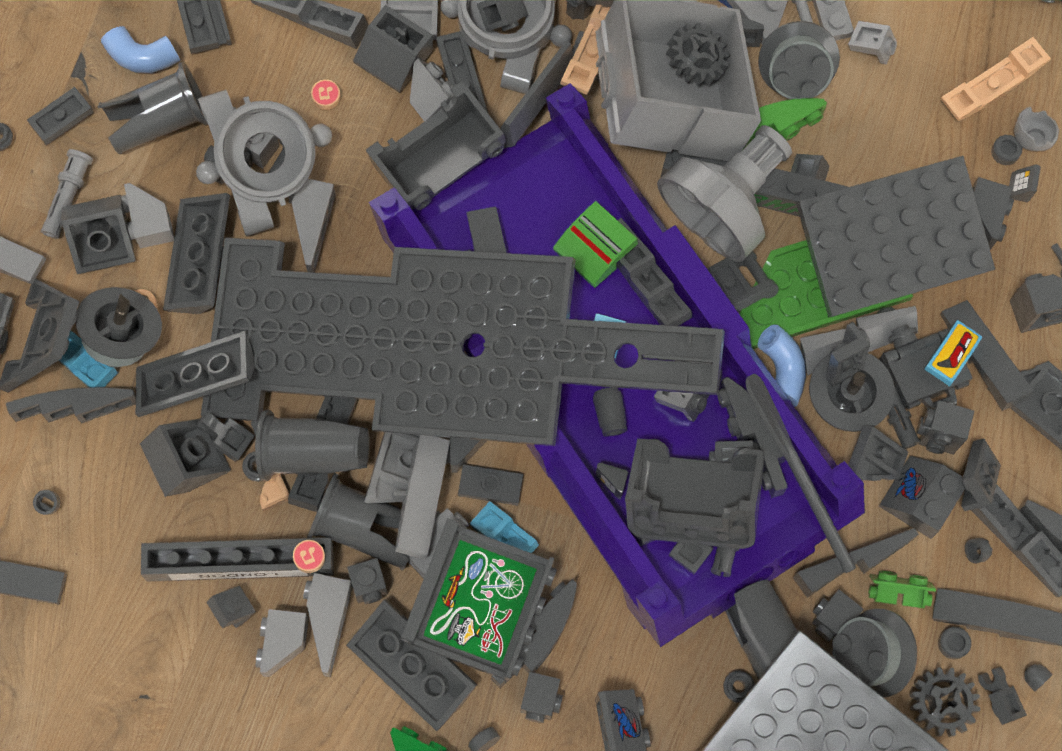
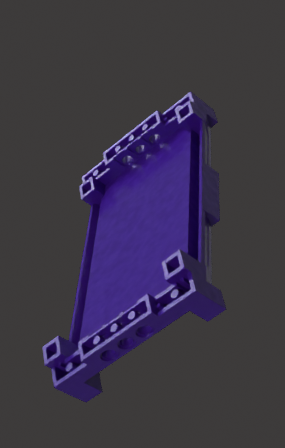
M571 83L546 97L551 121L519 139L513 147L504 148L496 157H489L434 196L430 204L424 209L412 210L395 187L369 202L381 237L393 253L394 247L456 251L471 249V251H474L466 212L496 206L506 253L559 256L553 250L554 245L571 224L596 201L616 220L623 219L654 255L656 265L673 283L674 291L691 310L692 318L679 326L714 328L725 331L721 381L729 377L747 391L746 378L748 376L756 374L762 379L785 425L794 449L836 530H840L865 513L863 481L845 461L837 465L827 450L817 440L752 349L750 331L745 321L677 226L674 225L667 230L590 120L587 101ZM618 268L595 288L577 271L574 272L569 319L594 321L597 313L626 321V323L660 325ZM472 334L469 339L464 341L463 349L468 357H477L483 353L485 349L483 336ZM631 344L623 345L618 350L615 360L616 364L621 368L632 367L638 360L636 347ZM562 384L555 446L526 444L620 582L628 609L643 629L648 630L660 647L709 615L714 619L736 604L734 597L736 592L759 581L768 579L770 582L814 553L815 546L826 539L787 460H785L784 463L779 465L788 488L783 495L771 498L769 490L764 491L761 485L755 543L749 548L739 549V551L735 552L730 577H723L724 572H721V576L711 573L717 550L716 546H711L714 548L694 575L669 557L670 552L678 542L655 540L639 546L635 536L628 529L625 502L637 438L660 440L668 447L670 457L709 461V451H715V442L738 441L737 437H732L727 426L729 415L726 407L721 408L717 395H709L704 411L693 422L688 420L683 412L657 403L654 398L656 390L618 388L623 397L627 431L619 435L606 437L603 436L602 429L599 426L593 396L596 391L610 387ZM598 463L627 470L628 475L620 500L595 475Z

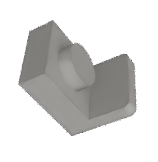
M858 21L848 46L851 51L877 55L881 64H887L890 56L896 51L897 40L893 35L891 27L888 25Z

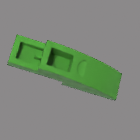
M802 98L780 101L760 107L761 122L745 147L755 138L756 131L762 125L771 127L783 136L786 141L792 139L800 132L802 127L807 124L813 126L823 118L827 102L819 98Z

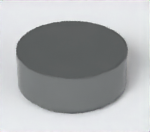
M1002 135L994 142L991 154L997 163L1012 165L1021 156L1022 147L1014 136Z
M951 627L940 635L938 647L945 657L953 660L960 659L970 651L971 638L964 629Z
M489 727L477 734L469 742L468 747L471 751H487L499 741L501 736L494 727Z

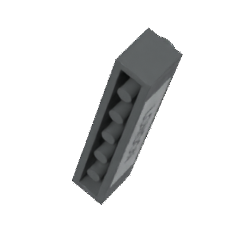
M331 538L141 543V575L147 582L313 576L314 573H305L296 567L293 561V551L300 542L314 540L323 547L325 552L324 565L314 573L334 576V544Z

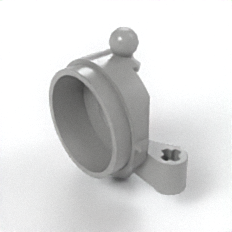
M443 0L440 7L442 13L448 18L458 16L461 35L470 47L476 48L488 55V58L492 60L495 57L507 58L501 78V88L526 94L533 84L535 67L541 48H545L549 40L557 47H561L566 40L569 42L572 40V32L568 26L559 24L554 27V5L556 0H522L527 12V16H525L526 21L521 29L511 34H500L494 30L486 31L477 7V3L484 0Z
M223 90L198 98L206 124H208L214 139L215 163L211 161L200 163L196 169V176L204 184H212L221 177L225 185L232 191L238 208V215L247 237L274 228L267 203L279 201L281 206L286 205L284 199L293 195L306 183L315 162V146L325 147L332 140V131L325 124H316L310 129L297 112L288 106L273 101L250 102L249 96L243 98L245 105L234 110L227 90ZM263 133L274 135L281 141L285 149L283 164L274 172L265 174L255 172L248 166L244 158L246 143L253 136Z

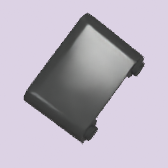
M463 81L450 89L453 93V98L449 103L445 100L441 102L442 109L397 142L391 138L387 141L389 146L382 147L377 141L366 149L378 173L391 188L395 187L412 210L424 209L430 204L434 196L487 158H494L499 155L504 149V133Z
M637 438L625 497L629 531L633 535L644 539L738 549L751 547L755 543L764 451L752 448L738 450L733 454L732 463L670 457L668 447L660 440Z

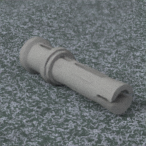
M74 149L67 151L68 160L63 172L58 174V181L60 183L40 231L54 239H59L63 227L61 222L62 207L72 205L77 189H81L84 185L82 179L86 169L93 162L91 156Z

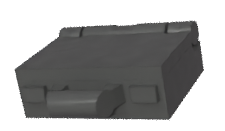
M949 328L921 338L916 342L903 345L898 349L885 352L879 360L886 366L892 376L894 387H897L905 409H912L921 403L927 409H932L938 401L932 402L931 399L943 394H947L948 397L939 401L957 405L955 390L969 386V382L973 379L967 364L964 365L950 387L925 370L931 357L948 334Z

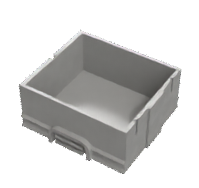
M614 0L605 19L601 21L600 28L595 31L599 55L596 67H599L602 98H605L601 107L606 109L610 143L670 153L673 149L678 150L679 154L723 161H729L735 153H740L761 122L740 9L724 6L718 8L717 5L697 2V0ZM687 23L692 28L696 23H700L702 30L710 26V33L712 35L719 33L718 41L726 42L727 44L723 51L730 53L726 60L729 65L723 71L724 73L717 81L714 79L710 85L703 81L697 86L695 79L692 78L687 83L685 82L686 75L682 73L677 76L675 74L678 70L677 66L669 65L673 57L666 55L670 48L667 43L678 28L682 29Z

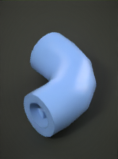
M119 26L108 31L101 39V43L107 53L121 67L135 73H155L167 69L180 61L177 52L166 36L153 43L143 45L136 43L124 26Z
M771 325L760 335L758 348L772 359L776 371L775 381L792 405L796 407L803 393L806 379L805 360L799 345L779 325Z

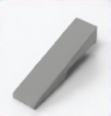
M0 237V272L33 284L46 258Z
M912 306L856 318L857 328H862L869 337L870 347L868 352L890 344L888 339L893 336L891 331L908 324L909 328L916 327L918 331L916 307ZM846 329L800 338L801 352L805 360L807 376L813 374L819 362L831 354L838 344L843 342Z
M419 435L413 446L407 493L402 502L395 552L424 560L428 556L450 440L436 436Z

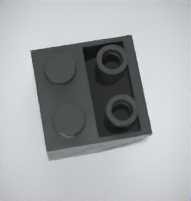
M385 5L368 26L353 59V63L400 93L412 78L416 59L419 58L426 61L433 52V36Z

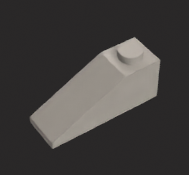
M308 179L297 192L289 196V203H292L307 272L315 273L336 194L334 184Z
M314 573L312 581L307 580L303 599H307V608L322 673L326 677H331L353 586L349 580Z

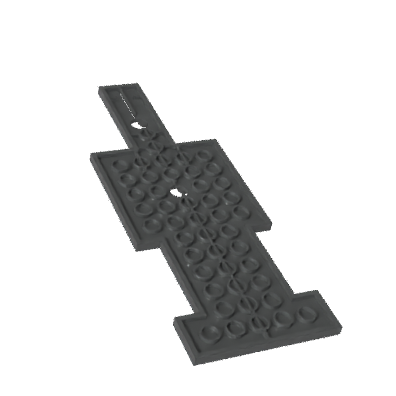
M225 238L211 342L246 331L251 344L255 369L250 381L203 396L201 416L210 413L220 419L231 418L232 420L258 422L263 412L265 392L375 400L372 430L377 432L555 446L562 384L719 395L725 334L723 329L569 319L576 259L573 257L394 247L391 277L281 271L285 243L282 241ZM472 334H480L485 340V349L477 357H468L463 349L464 341L469 339ZM625 344L635 346L638 351L637 362L629 368H621L615 361L616 351Z

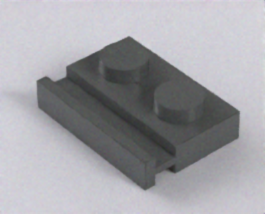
M177 0L191 54L219 48V45L227 44V46L232 45L220 0Z

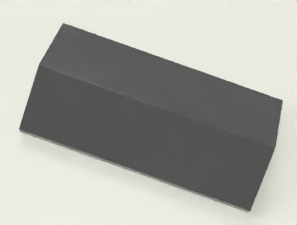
M566 40L501 126L500 129L505 136L504 148L513 147L547 102L546 97L553 94L560 85L568 64L573 59L572 46L569 41Z
M228 193L180 199L164 300V311L201 314L214 307L230 200Z
M243 331L136 367L135 414L141 417L250 381L255 369V362L248 333Z
M384 599L346 646L428 724L438 731L464 704L477 684L451 659L401 641V636L408 619L387 599Z

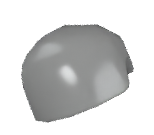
M1027 107L1019 113L1014 128V135L1022 148L1030 151H1046L1057 142L1059 128L1056 121L1048 116L1046 111L1033 112L1031 107Z

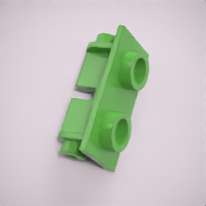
M883 570L879 571V574L869 575L875 586L869 587L868 598H873L874 602L896 604L898 593L903 594V606L924 609L925 606H931L932 594H928V591L936 592V588L931 582H928L927 577L910 575L909 579L899 578L897 573Z

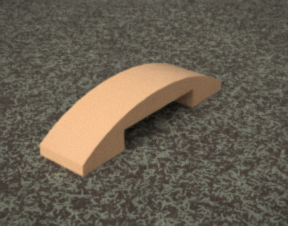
M595 6L580 44L561 79V85L566 86L571 83L578 92L588 95L599 74V67H596L599 55L595 31L600 28L601 21L605 19L610 7Z
M1032 37L1012 50L1008 57L967 84L964 82L942 96L941 100L954 117L960 121L982 110L1010 92L1043 67L1051 58L1036 39Z

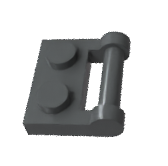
M754 251L742 262L725 258L707 268L737 312L762 298H772L779 291V287L774 280L767 277L756 261L757 255ZM739 267H747L758 284L751 288L738 269Z

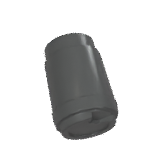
M615 387L598 390L593 396L599 426L602 429L603 436L606 437L619 435L627 431L623 397L621 391Z

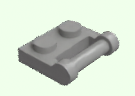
M791 0L792 3L796 4L801 21L813 23L807 1H813L820 26L828 30L835 41L852 36L854 29L845 0Z

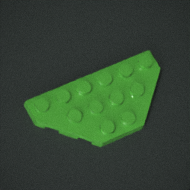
M807 240L770 252L762 269L769 279L774 280L779 287V291L772 298H762L742 309L740 316L749 327L751 347L756 349L758 348L760 335L771 325H779L791 337L878 311L883 307L887 308L910 301L913 295L909 294L828 318Z

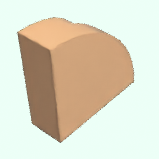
M273 474L272 478L266 481L262 487L260 504L263 512L288 501L289 492L280 474Z

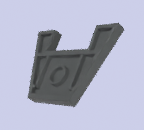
M35 279L34 283L30 286L25 304L37 310L21 359L5 363L0 379V390L8 393L62 359L69 346L68 336L71 327L77 320V308L80 301Z

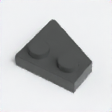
M863 425L848 466L861 480H897L900 477L908 451L875 427Z

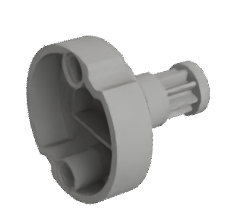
M762 125L756 131L755 138L740 153H735L725 165L693 160L687 157L679 158L658 180V190L674 215L692 233L697 234L708 247L730 260L742 262L765 238V230L754 194L766 182V177L781 161H786L793 152L783 136L771 127Z

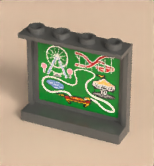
M447 518L401 636V641L509 681L511 674L518 676L524 660L523 657L518 655L523 644L529 646L535 630L534 627L530 626L534 614L540 616L546 598L541 597L544 585L551 587L557 569L552 567L554 558L545 559L459 526V522Z

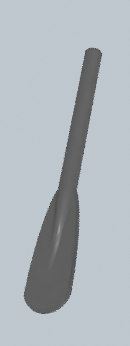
M756 374L748 376L746 378L747 391L770 434L784 454L845 573L853 571L856 566L794 449L785 425L764 382Z

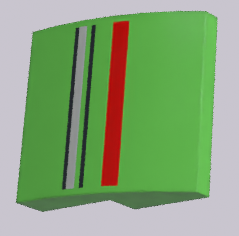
M595 201L564 232L554 245L553 250L559 256L576 259L575 271L595 288L617 269L616 263L638 245V240Z

